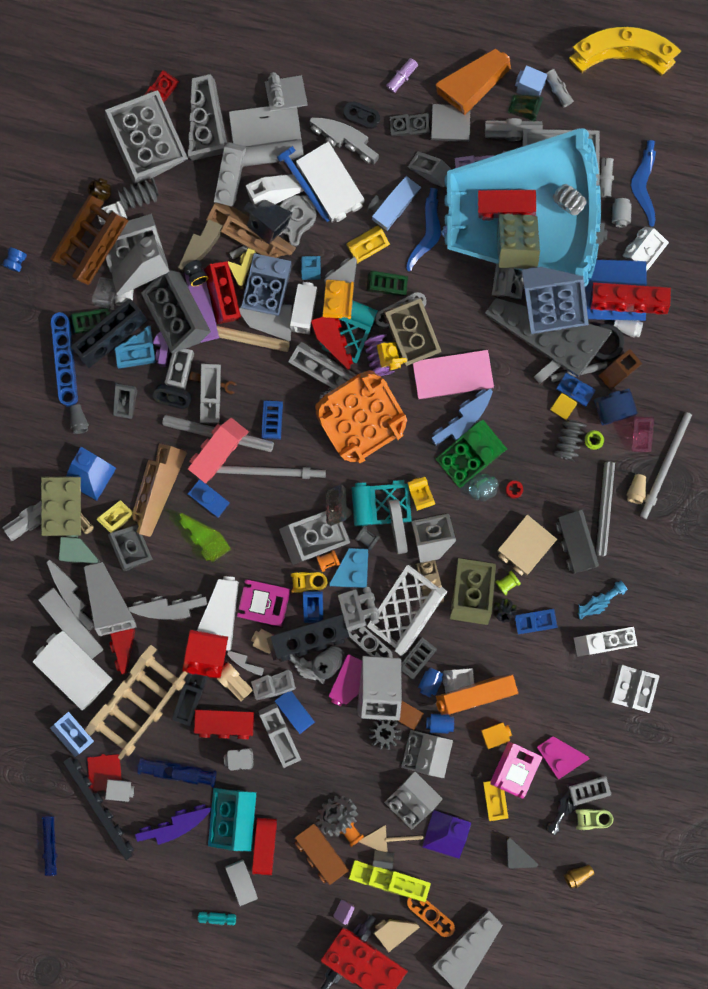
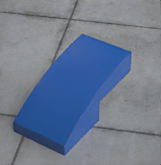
M555 609L516 615L515 618L518 635L558 628Z
M292 691L284 693L275 700L299 734L315 723Z

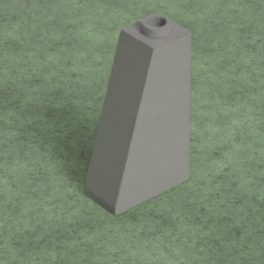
M103 562L91 563L89 566H85L84 570L94 627L98 636L136 628V623Z

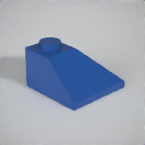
M81 447L73 459L66 476H80L81 492L97 501L117 468Z

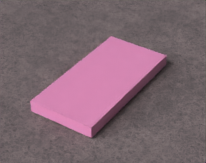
M488 350L420 360L413 363L418 400L494 388Z

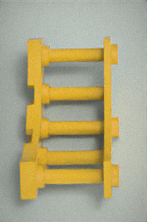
M616 27L598 31L573 46L576 53L569 58V61L583 73L589 67L606 59H635L649 66L662 76L676 63L674 58L681 50L672 42L654 32L633 27Z

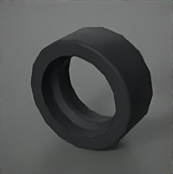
M603 324L599 327L612 330L611 334L615 336L617 346L610 354H603L598 351L594 358L603 362L612 361L623 351L625 344L624 336L617 327Z

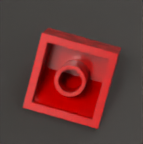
M190 630L182 672L185 671L190 674L204 675L211 678H221L228 636Z

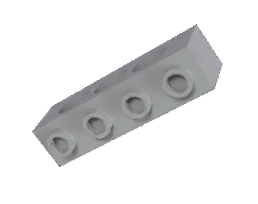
M303 342L296 347L289 360V363L333 389H336L357 375Z

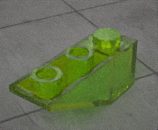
M183 513L179 514L182 518L179 521L184 529L189 528L192 532L190 537L195 545L200 544L203 548L201 553L206 561L211 560L214 563L232 550L221 533Z

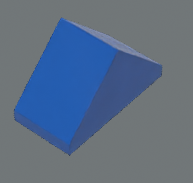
M303 592L304 623L323 621V592Z

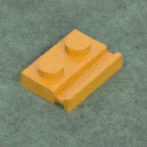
M326 280L323 317H347L351 319L354 282L346 283L345 281Z

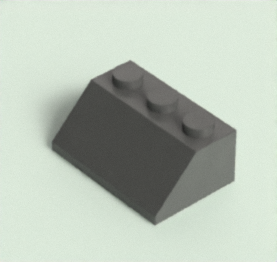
M583 510L557 518L558 522L555 523L557 533H561L563 541H560L563 552H567L568 555L566 560L568 570H572L573 574L598 567L599 563Z

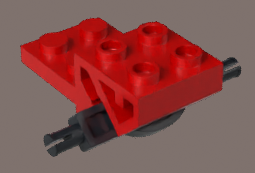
M369 914L364 924L359 923L354 932L344 927L341 929L321 959V962L326 964L329 969L325 973L327 979L320 989H329L333 983L337 984L342 976L363 989H396L408 970L366 941L372 933L370 927L375 922V917Z

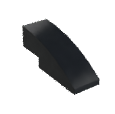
M187 674L186 683L182 688L172 718L173 721L191 726L208 676Z

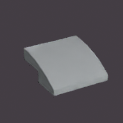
M433 104L431 140L469 142L470 111L464 115L452 105Z
M619 664L609 702L650 713L659 675Z

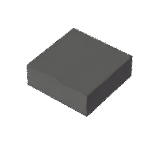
M375 850L373 866L392 869L394 853Z

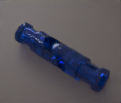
M143 757L140 758L138 765L139 775L144 773L161 779L182 780L196 785L199 783L207 784L213 788L216 782L217 770L213 772L201 770L200 767H183L180 764L160 760L154 762L144 760ZM174 767L172 776L165 772V768Z

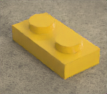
M491 781L483 782L489 821L508 819L505 791L491 785Z

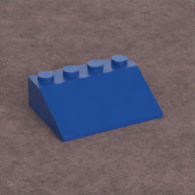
M596 260L592 278H588L589 283L585 287L588 319L646 321V313L590 309L593 283L647 286L646 261Z

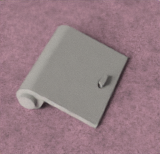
M269 106L229 112L233 143L246 146L243 167L279 162L277 156L292 146L296 151L289 155L291 160L300 159L304 156L297 107L270 112Z

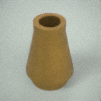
M588 864L587 866L567 871L564 878L570 889L574 887L577 889L594 875V871Z

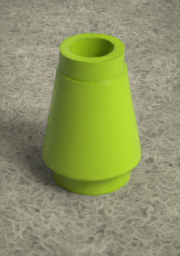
M590 431L585 436V444L590 449H599L604 443V437L599 431ZM590 439H594L596 444L592 445Z

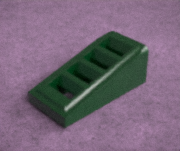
M370 271L368 273L366 291L405 296L407 293L408 276ZM375 278H377V286H374ZM382 279H385L384 287H382ZM390 279L393 280L392 289L389 288ZM398 280H401L400 290H397Z
M109 308L71 314L69 319L73 335L92 330L96 326L93 323L92 316L95 315L98 325L101 322L100 314H103L104 319L110 315ZM84 317H87V318H88V323H89V326H88V327H86V323H85ZM79 318H80L81 328H78V324H77V319H79Z

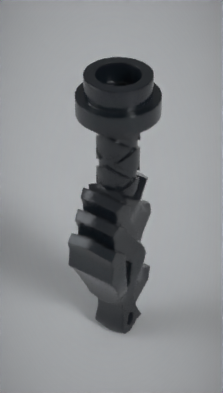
M577 783L567 785V793L559 799L560 805L557 807L558 813L556 817L546 825V830L555 836L557 832H560L559 825L564 816L568 817V814H571L577 806L573 805L569 786L576 785ZM578 788V789H575L576 794H577V798H578V790H579V788Z

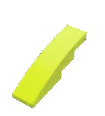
M356 860L353 861L348 878L364 885L426 902L431 885L429 882L395 871L392 872Z

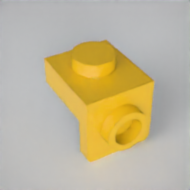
M426 477L415 478L408 482L409 491L417 511L435 505Z

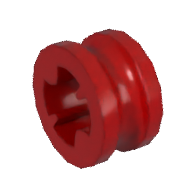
M519 481L509 482L506 487L507 495L513 499L519 498L523 493V485ZM517 485L520 492H517L516 495L512 494V491L509 490L510 486Z

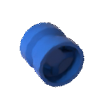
M9 247L8 257L4 259L2 265L13 271L20 272L22 268L21 263L26 259L27 254Z

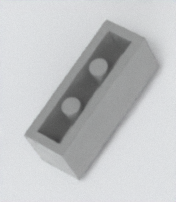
M229 142L225 145L214 202L233 206L236 202L246 146Z

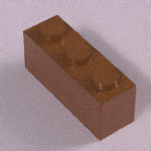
M315 823L295 837L297 840L295 842L296 846L301 852L304 850L307 853V861L312 867L316 866L320 871L318 876L324 884L328 882L331 885L349 871Z

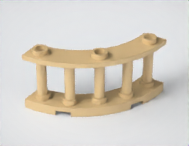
M152 645L140 656L126 681L124 680L113 694L112 699L107 705L105 704L85 729V732L90 736L95 730L97 732L100 731L123 750L118 757L120 760L125 755L130 756L136 748L134 746L136 741L152 721L157 722L163 714L161 712L162 708L176 690L180 691L186 683L183 679L188 674L184 671L177 678L155 661L153 655L157 649ZM146 666L152 667L173 684L168 692L145 675L143 669ZM135 680L141 681L163 698L156 709L132 692L133 689L130 687ZM122 697L130 699L150 715L142 727L118 709L117 704ZM109 714L111 716L114 715L136 732L129 743L105 726L103 721Z

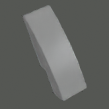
M201 364L200 424H219L221 365Z
M274 703L259 710V715L283 768L300 761V755L277 704Z

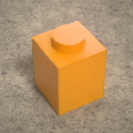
M503 722L481 730L487 749L509 742V737L512 736L509 726H505Z

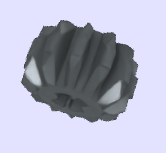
M380 719L381 725L374 721L373 724L377 729L369 728V731L375 732V734L369 735V739L375 737L377 739L372 744L375 746L378 742H381L379 745L380 750L383 748V743L386 744L387 750H390L389 742L393 746H397L393 739H401L400 736L395 735V733L401 732V729L394 730L393 728L398 723L394 722L390 726L391 720H387V724H384V720ZM383 728L391 732L387 739L379 735Z

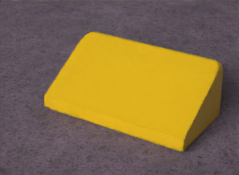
M376 226L346 245L352 256L357 259V263L390 244L382 228Z

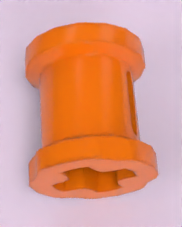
M334 549L321 557L319 555L316 556L322 572H325V569L334 565H340Z
M351 823V829L346 828V833L344 834L350 842V847L364 838V835L360 834L354 827V823Z

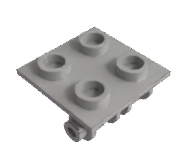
M271 73L268 77L269 81H265L270 112L308 105L302 75L280 79L277 73Z

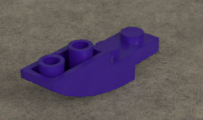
M204 804L194 807L195 811L187 812L186 809L176 811V815L171 817L173 824L170 825L168 821L158 824L159 828L151 829L150 826L140 828V832L135 834L136 840L139 842L156 837L157 844L159 845L178 838L197 826L210 813L211 807L206 808Z

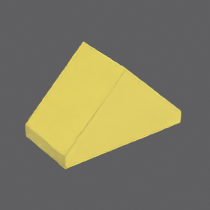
M120 500L97 520L110 533L118 531L129 520L133 512Z

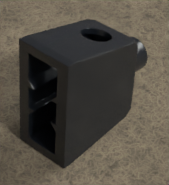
M267 200L261 202L257 207L248 202L243 209V212L250 216L247 223L248 228L268 244L288 226L292 212Z

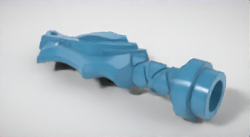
M622 581L615 582V588L606 594L600 593L598 597L592 596L586 605H579V619L581 620L587 615L600 614L602 611H605V607H608L607 604L610 603L609 600L618 595V593L625 594V591L628 590Z

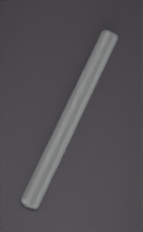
M164 415L162 421L164 426L208 437L213 436L211 432L215 428ZM248 435L244 436L238 443L272 452L274 446L272 441Z

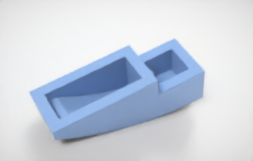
M406 176L375 212L372 220L388 231L421 187Z

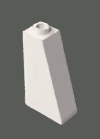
M223 576V580L218 579L197 631L228 636L226 650L231 651L239 582L234 581L235 577Z

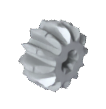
M562 184L553 196L558 206L571 215H578L587 203L585 197L568 184Z

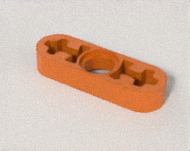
M411 898L407 899L409 909L441 936L449 937L454 933V923L427 899L426 902L419 901L423 907L425 903L429 905L424 908L422 914L419 913L421 908L418 906L412 907ZM430 909L437 913L436 918L432 921L427 920L425 917V913ZM440 916L443 917L441 919L442 923L445 925L450 923L449 928L451 930L449 932H442L443 928L440 924H437V927L433 925L438 922Z

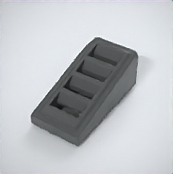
M422 637L401 663V671L414 679L436 652L437 648ZM421 644L430 651L429 654L419 648ZM418 651L426 658L422 660L414 653ZM413 657L421 664L418 667L409 659ZM406 663L416 669L414 673L405 666Z

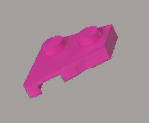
M553 736L537 746V749L558 780L589 760L588 756Z

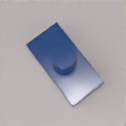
M200 479L188 493L189 496L217 518L220 517L230 504V502Z

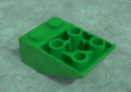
M482 420L439 455L436 460L457 486L461 488L505 452L507 448L486 422Z

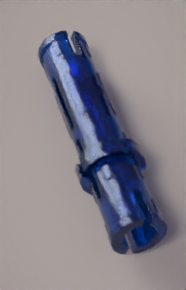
M55 816L42 817L44 854H42V858H44L45 876L57 875L56 857H58V853H56Z

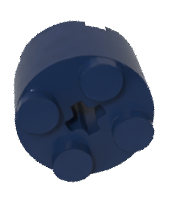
M630 388L610 393L606 397L594 399L602 426L638 414Z

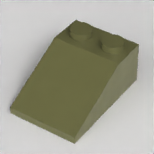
M458 558L450 619L488 625L492 614L496 564Z

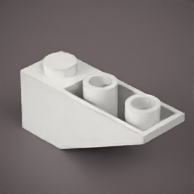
M293 174L263 177L246 185L250 200L256 207L264 200L276 204L304 191Z
M634 627L574 638L577 657L637 646Z

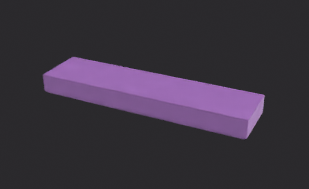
M185 274L187 286L211 331L201 342L218 339L219 334L207 283L205 282L193 287L189 282L190 277Z

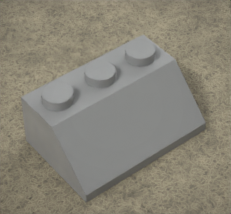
M152 214L128 221L106 257L111 273L136 243L140 242L143 238L155 235L162 247Z

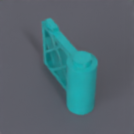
M352 300L351 319L347 317L339 318L345 321L348 330L340 334L350 332L354 342L349 343L348 346L355 344L357 353L352 360L354 363H357L378 310ZM358 327L366 330L363 338L355 340L351 331ZM324 345L322 346V350L330 352Z
M404 480L392 481L393 485L366 486V483H355V487L351 488L354 526L391 524L389 509L383 504L389 497L393 500L397 499L392 493L399 488H404L405 494L404 498L399 501L400 506L406 510L407 518H402L403 523L412 522L408 484H404ZM375 490H383L388 495L382 503L375 498ZM381 507L389 513L385 520H377V511Z

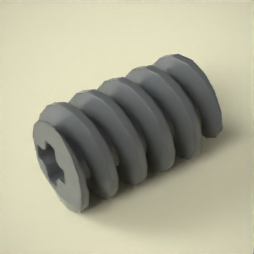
M154 178L151 179V184L144 180V186L137 182L136 189L130 184L129 191L125 186L122 187V193L118 190L125 211H128V205L134 209L136 202L141 207L143 200L147 205L150 204V198L157 202V196H159Z
M566 419L568 422L562 423V426L566 429L560 430V433L564 436L558 437L562 444L556 445V448L560 451H555L554 455L558 458L575 462L572 457H578L579 455L574 450L581 448L576 445V442L583 441L578 435L585 434L580 428L587 427V425L575 420Z
M336 646L326 648L313 660L312 669L314 674L321 679L330 678L343 666L344 652Z

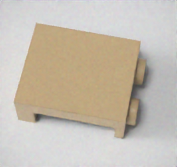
M527 515L497 550L499 553L498 557L505 563H508V561L514 565L513 569L519 575L525 574L527 576L557 539Z

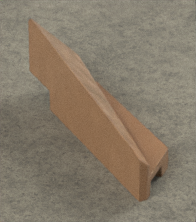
M215 203L206 219L207 221L209 219L223 226L222 233L261 255L278 258L287 254L291 255L296 247L279 236L270 244L266 243L248 228L249 216L233 206Z
M159 443L156 462L148 460L132 513L133 520L139 526L138 534L151 537L186 457V451Z

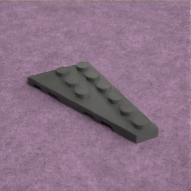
M498 298L493 301L485 312V316L578 378L612 333L610 329L589 324L531 334L527 306Z

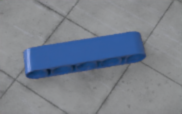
M58 312L51 318L58 398L64 406L70 407L78 402L74 353L71 348L73 345L71 324L64 313ZM64 318L65 324L61 327L56 326L57 320ZM61 337H66L67 343L62 346L58 345V340ZM62 356H69L68 363L60 364ZM64 375H71V380L68 383L62 382ZM67 393L73 394V399L70 402L64 401V396Z

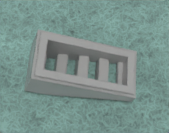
M606 776L569 786L574 806L611 796ZM599 782L601 783L603 793L599 792L597 785ZM592 784L594 786L596 795H592V791L590 788V785ZM585 786H586V788H587V792H588V796H589V797H586V798H585V794H584V791H583V787H585ZM578 788L582 798L580 800H578L575 789Z

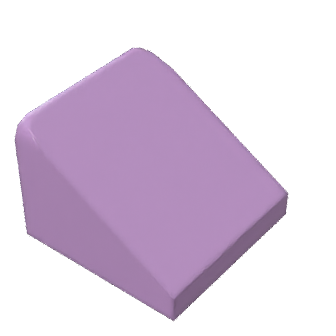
M341 900L335 911L334 918L346 925L353 913L354 905Z

